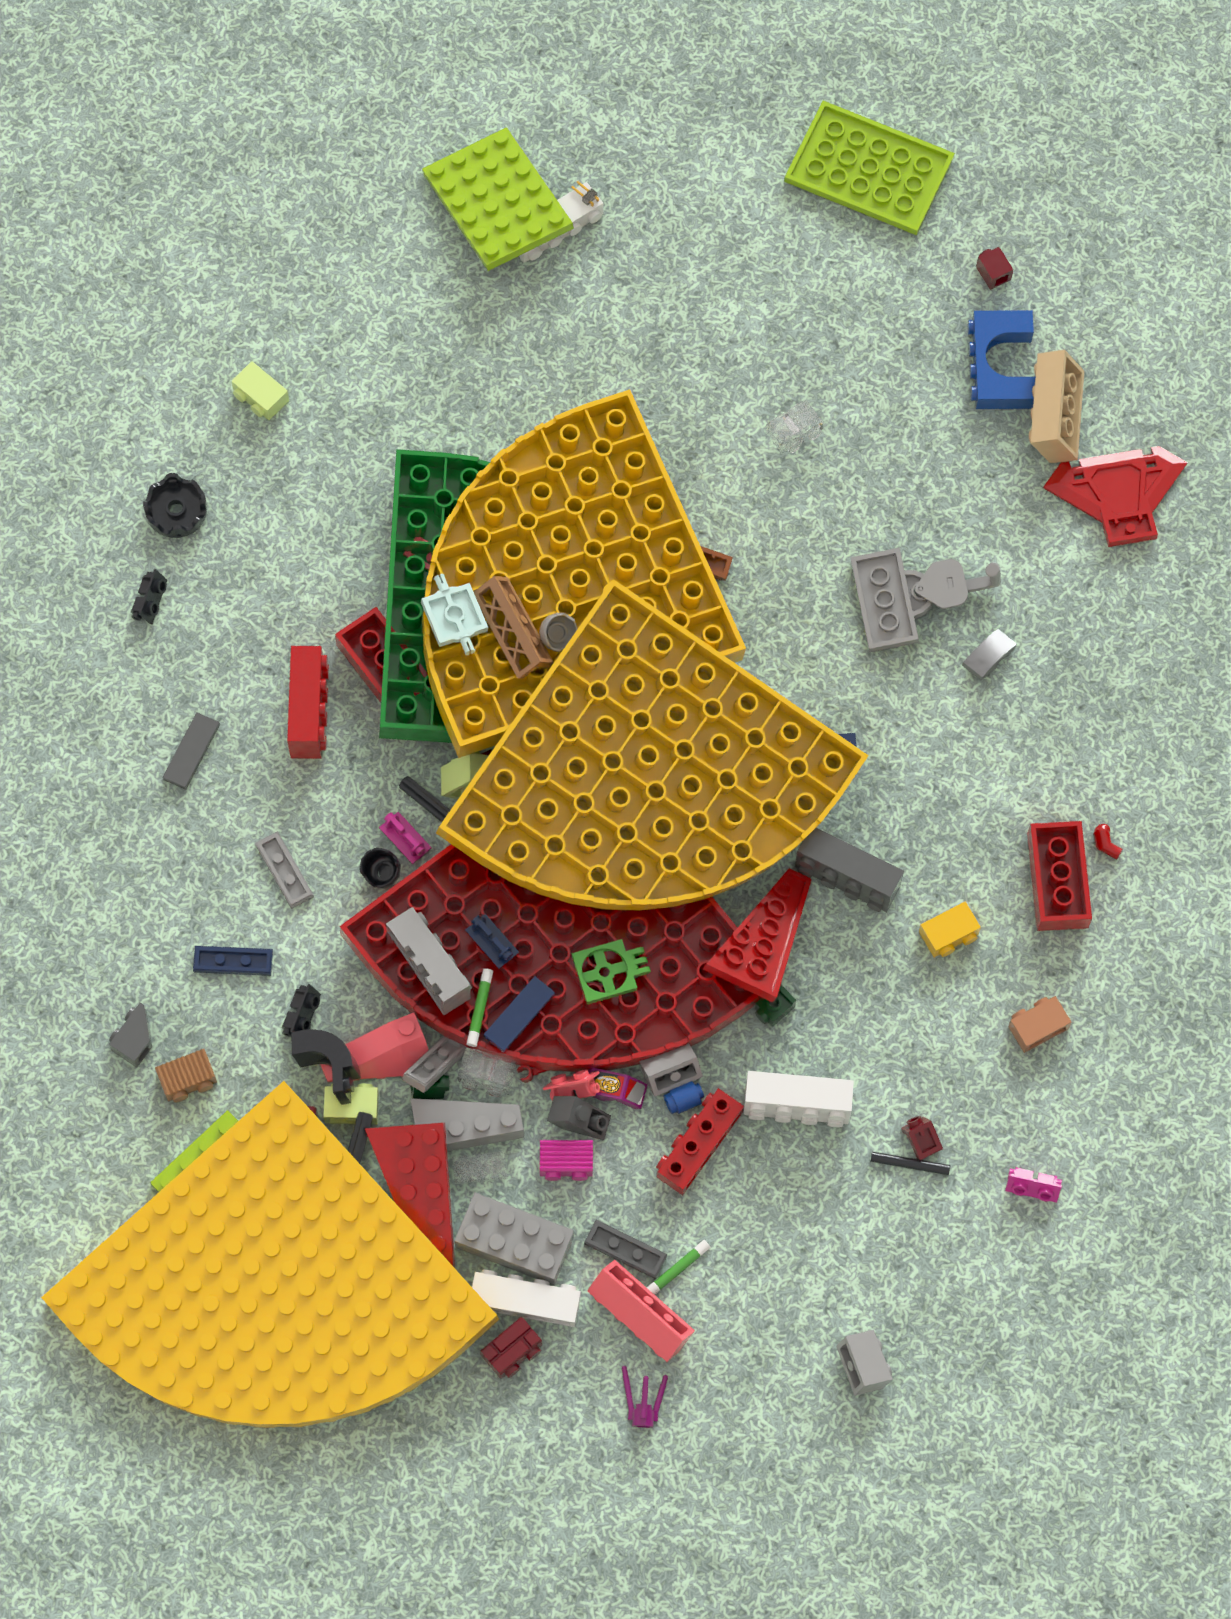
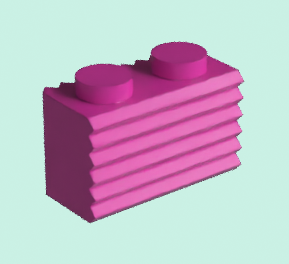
M540 1140V1176H545V1179L549 1181L561 1180V1176H572V1180L585 1181L587 1176L593 1177V1140Z

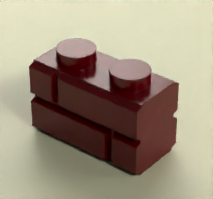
M521 1316L481 1349L480 1355L500 1379L505 1376L511 1378L521 1369L519 1364L526 1358L531 1361L542 1351L540 1349L542 1340Z

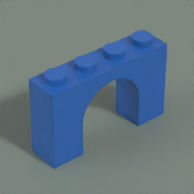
M1033 310L974 311L972 320H968V335L973 337V342H969V357H973L974 364H970V379H974L975 386H971V401H975L976 409L1033 408L1034 397L1032 388L1035 385L1036 377H1008L1000 375L989 366L986 359L987 352L995 345L1001 343L1032 342L1034 333Z

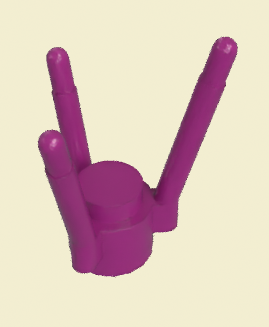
M622 1366L628 1405V1420H632L633 1427L653 1428L654 1422H658V1412L668 1376L664 1375L653 1410L652 1405L647 1404L649 1378L644 1376L641 1404H636V1409H634L627 1367Z

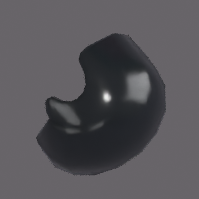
M376 847L364 854L361 858L359 869L368 884L385 889L394 885L400 877L401 864L391 851Z

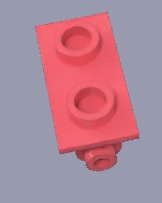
M586 1069L574 1073L573 1076L566 1077V1074L556 1075L551 1078L549 1084L543 1087V1090L551 1089L550 1098L552 1101L554 1096H575L573 1090L576 1091L578 1098L593 1097L600 1091L599 1084L594 1081V1077L599 1074V1071L589 1073Z

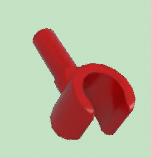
M521 1065L517 1069L518 1073L524 1070L529 1071L527 1077L520 1079L524 1083L530 1082L535 1075L550 1071L530 1068L527 1065Z

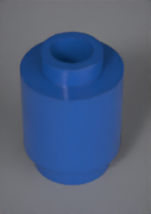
M691 1081L669 1090L663 1097L671 1114L676 1112L680 1114L701 1105L704 1093L699 1083L694 1084Z

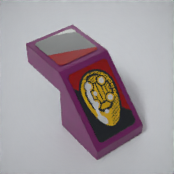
M598 1068L588 1070L589 1073L599 1071V1074L594 1077V1081L599 1084L600 1091L593 1096L600 1101L616 1100L633 1109H642L648 1084L626 1074Z

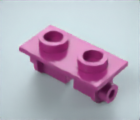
M390 812L385 816L384 820L386 822L379 829L412 864L432 849L399 812L396 814Z
M1018 1167L1009 1169L1005 1191L1019 1196L1025 1195L1045 1202L1052 1201L1057 1203L1062 1188V1180L1057 1179V1176L1039 1173L1036 1180L1032 1179L1034 1171Z

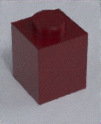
M1000 247L993 250H984L978 256L976 268L990 290L1012 279L1014 269Z

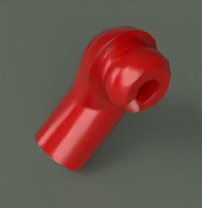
M1099 824L1093 833L1096 848L1117 860L1123 849L1111 843L1110 827L1107 824Z

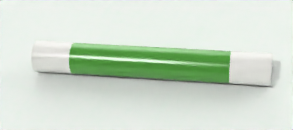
M483 969L467 1039L468 1046L477 1047L493 970Z
M705 1240L700 1242L650 1284L647 1289L654 1295L709 1250L711 1248Z

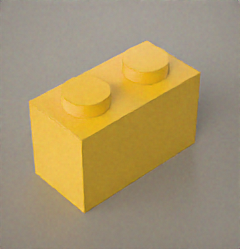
M965 901L920 924L919 934L934 958L938 955L945 957L955 951L954 947L962 943L966 946L977 940L981 926Z

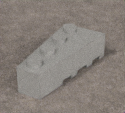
M412 907L386 923V930L443 1015H446L470 999V989L472 987L467 978L457 968V964L452 956L443 949V944L437 934L431 933L427 927L429 924L421 912L417 913Z
M410 1098L415 1125L445 1123L447 1152L524 1138L519 1105Z

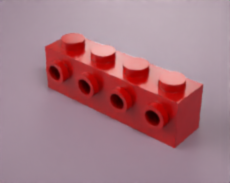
M719 1088L714 1094L710 1092L702 1103L703 1110L699 1115L695 1113L686 1125L689 1128L684 1136L681 1134L677 1136L671 1145L673 1148L671 1154L668 1157L664 1155L656 1166L658 1169L657 1178L682 1196L744 1111V1105Z

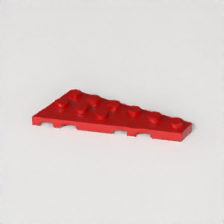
M789 868L708 961L703 970L773 1002L777 998L812 879Z
M445 1123L366 1128V1133L394 1202L455 1268Z

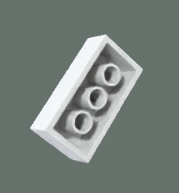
M748 1071L743 1115H749V1119L764 1120L765 1117H773L775 1121L788 1123L791 1122V1119L801 1120V1123L806 1125L828 1122L827 1125L830 1127H843V1124L849 1123L852 1111L854 1080Z

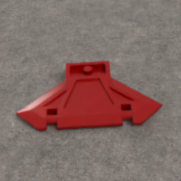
M1160 446L1151 447L1152 454L1143 455L1142 450L1138 449L1079 459L1080 466L1071 467L1070 462L1066 461L1058 465L1043 488L1100 521L1108 547L1155 540L1158 533L1152 513L1188 462ZM1154 464L1155 467L1147 468L1146 465ZM1082 476L1083 478L1075 480L1074 477Z

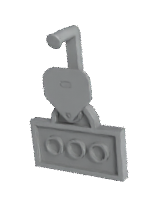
M900 548L850 557L869 652L919 643L915 619L924 616L933 604L941 609L958 607L966 602L968 593L995 588L1001 584V572L997 563H990L986 566L985 572L988 576L965 580L962 565L954 559L933 562L925 574L915 570H904Z

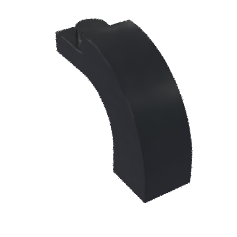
M307 1029L291 1032L292 1056L300 1068L316 1064L331 1066L334 1095L341 1105L351 1103V1092H354L353 1080L360 1079L361 1075L359 1066L345 1043L334 1034L323 1030Z

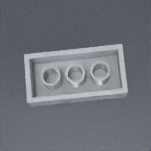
M474 1192L455 1238V1248L535 1279L548 1281L551 1285L555 1286L573 1241L574 1230Z

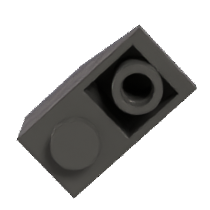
M139 1003L136 1008L132 1007L125 1017L126 1022L121 1029L117 1028L109 1039L111 1051L135 1067L140 1065L152 1048L147 1011L142 1003Z
M554 1096L547 1121L563 1130L604 1140L611 1115L576 1096Z

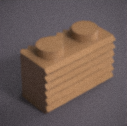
M205 1049L155 1067L168 1102L171 1100L174 1102L183 1101L188 1098L189 1093L197 1090L199 1093L206 1092L213 1088L214 1083H217Z

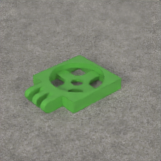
M620 939L572 953V959L586 1004L637 991L635 978L651 972L649 966L638 967L648 963L646 957L635 958V956L645 953L644 948L639 947L626 951L623 941ZM613 951L621 956L622 962L611 965L606 961L604 952ZM593 955L596 962L595 969L583 973L582 965L585 959ZM601 968L609 970L610 973L607 977H602L599 974ZM626 972L625 982L620 988L615 990L613 983L614 975ZM597 980L602 983L605 993L591 989L586 983Z

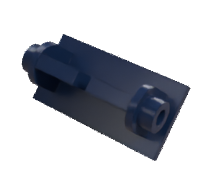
M486 914L482 917L476 916L471 921L472 925L465 929L498 969L519 953Z

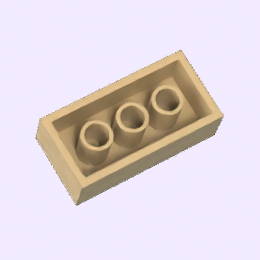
M1066 350L1038 353L1037 363L1034 365L1036 379L1035 385L1032 388L1034 404L1030 413L1032 429L1029 431V441L1049 463L1078 460L1084 370Z

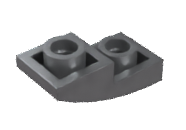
M997 629L966 658L962 666L982 680L997 668L998 663L1014 651L1017 644Z

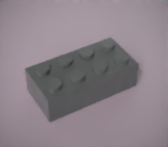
M815 828L802 841L797 851L795 868L798 869L799 873L809 878L813 876L821 880V884L829 889L836 887L844 891V895L851 900L857 901L860 899L866 902L867 906L876 912H881L882 910L887 913L901 886L904 870L818 828Z

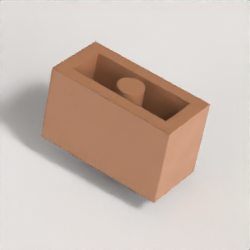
M1054 996L1049 1000L1047 997L1034 1003V1008L1028 1011L1022 1009L1011 1016L1012 1019L1008 1027L1025 1053L1068 1030L1072 1022L1057 997Z

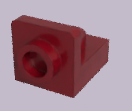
M916 1116L906 1122L907 1125L901 1128L902 1132L908 1136L917 1159L922 1160L943 1149L931 1120Z

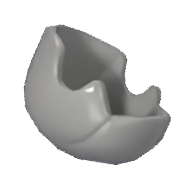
M565 613L548 615L542 621L539 630L542 643L548 649L562 652L577 631L575 619Z

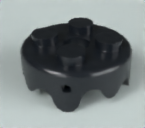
M169 473L160 482L152 484L149 487L146 500L143 501L145 515L150 526L157 533L169 538H181L194 533L201 527L207 515L205 493L195 480L183 479L176 473ZM174 504L183 506L182 511L179 513H172L169 509Z

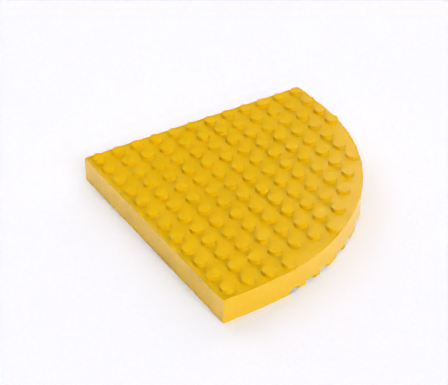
M630 389L554 416V419L544 424L542 422L535 426L534 430L515 439V442L506 449L503 448L482 471L478 472L474 481L460 495L456 506L444 523L441 535L434 548L426 580L425 597L434 595L439 591L434 577L437 575L440 577V574H444L449 587H458L470 583L473 592L493 576L508 577L539 634L542 621L548 615L555 613H565L575 619L578 629L612 579H614L734 663L743 660L746 650L745 644ZM489 589L483 594V597L487 604L492 605L494 594ZM498 610L496 622L499 626H504L505 615L503 611ZM423 611V646L429 683L458 758L497 745L551 666L547 669L536 668L525 678L518 679L486 618L488 631L475 635L470 639L475 649L473 654L465 655L461 642H454L439 647L426 613ZM509 631L507 642L510 647L515 648L517 637L514 632ZM546 647L553 662H555L561 652H555ZM521 653L519 665L524 669L530 664V661L526 654Z
M612 579L440 824L436 834L504 879L546 897L570 904L611 910H647L674 907L704 900L733 889L765 872L792 852L827 816L869 755Z
M285 1081L280 1083L41 1297L73 1335L101 1363L132 1386L164 1404L198 1417L232 1425L259 1428L304 1427L318 1423L335 1422L342 1418L369 1412L373 1408L385 1403L387 1404L414 1390L428 1379L433 1378L466 1351L499 1320V1317Z

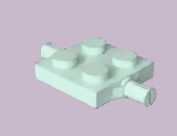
M440 574V577L437 575L434 577L439 591L434 595L421 599V604L439 647L454 642H461L465 655L473 654L475 649L470 639L475 635L487 632L488 626L470 583L458 587H449L444 574Z

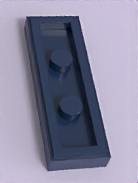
M195 946L193 972L271 976L273 949Z
M534 976L484 1033V1037L504 1053L552 999L555 992Z

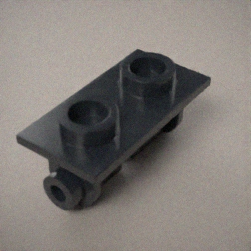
M157 569L143 575L138 593L145 596L136 597L131 609V617L134 620L141 621L143 617L151 625L158 614L159 604L163 593L166 591L168 581Z
M310 984L307 986L300 985L299 989L295 990L290 1007L297 1009V1012H287L281 1027L283 1029L282 1034L292 1037L291 1032L311 1028V1020L320 1004L321 994Z

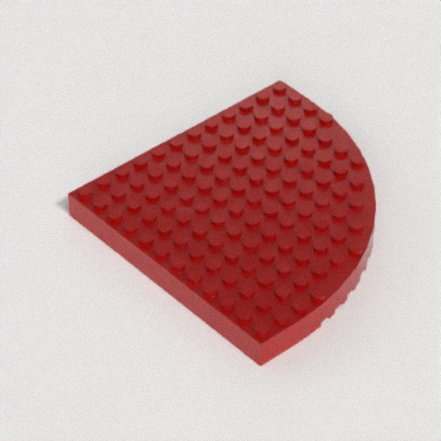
M452 844L339 926L341 936L370 973L397 1002L410 1013L414 1012L416 1018L448 1039L458 1042L477 1053L510 1064L527 1065L536 1069L578 1072L591 1068L616 1070L640 1065L639 1061L669 1052L688 1043L690 1046H693L713 1036L745 1014L762 998L703 970V967L738 928L713 897L674 907L647 910H611L570 904L537 894L504 879L476 862ZM412 907L417 913L421 912L429 924L427 927L432 934H437L443 944V949L452 956L457 964V968L467 978L472 987L470 989V999L446 1015H443L386 930V923ZM486 914L519 951L516 956L500 969L465 931V929L472 925L471 921L478 915L482 917ZM622 939L626 951L643 947L645 953L635 956V958L646 957L648 963L638 967L649 966L651 972L635 978L637 991L587 1005L572 959V953ZM613 951L604 952L606 961L611 965L622 962L621 956ZM593 955L585 959L582 965L583 973L595 969L596 962ZM601 968L599 971L602 977H607L610 973L607 968ZM483 969L493 970L477 1047L468 1046L467 1039ZM626 972L614 975L613 983L615 990L620 988L625 982ZM536 976L552 989L555 995L503 1053L484 1037V1033ZM597 980L586 983L591 989L605 993L602 983Z

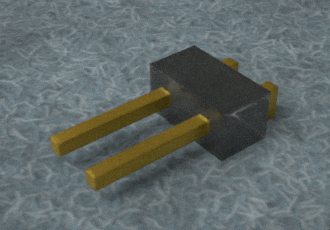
M577 181L576 183L585 189L587 193L583 195L574 186L571 188L582 196V202L587 206L591 204L593 207L594 203L592 201L594 199L597 202L599 201L598 193L592 188L588 190Z

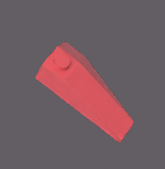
M414 1012L388 1022L345 1044L359 1066L360 1079L403 1077L404 1073L429 1050ZM320 1064L327 1082H333L332 1067Z

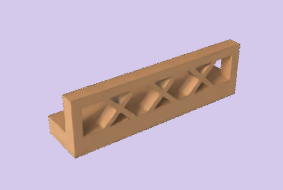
M493 576L474 591L480 609L518 679L525 678L536 668L547 669L554 663L508 577ZM489 589L494 594L492 605L487 604L483 597V594ZM498 610L503 611L505 615L504 626H499L496 622ZM509 631L514 632L517 637L515 648L510 647L507 642ZM521 653L526 654L530 661V664L524 669L519 665Z

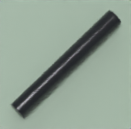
M873 1151L871 1154L870 1162L943 1175H949L950 1165Z

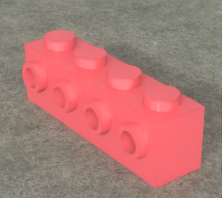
M616 1260L601 1270L587 1290L598 1303L606 1307L617 1320L624 1323L634 1332L637 1338L643 1340L666 1362L679 1353L695 1331Z

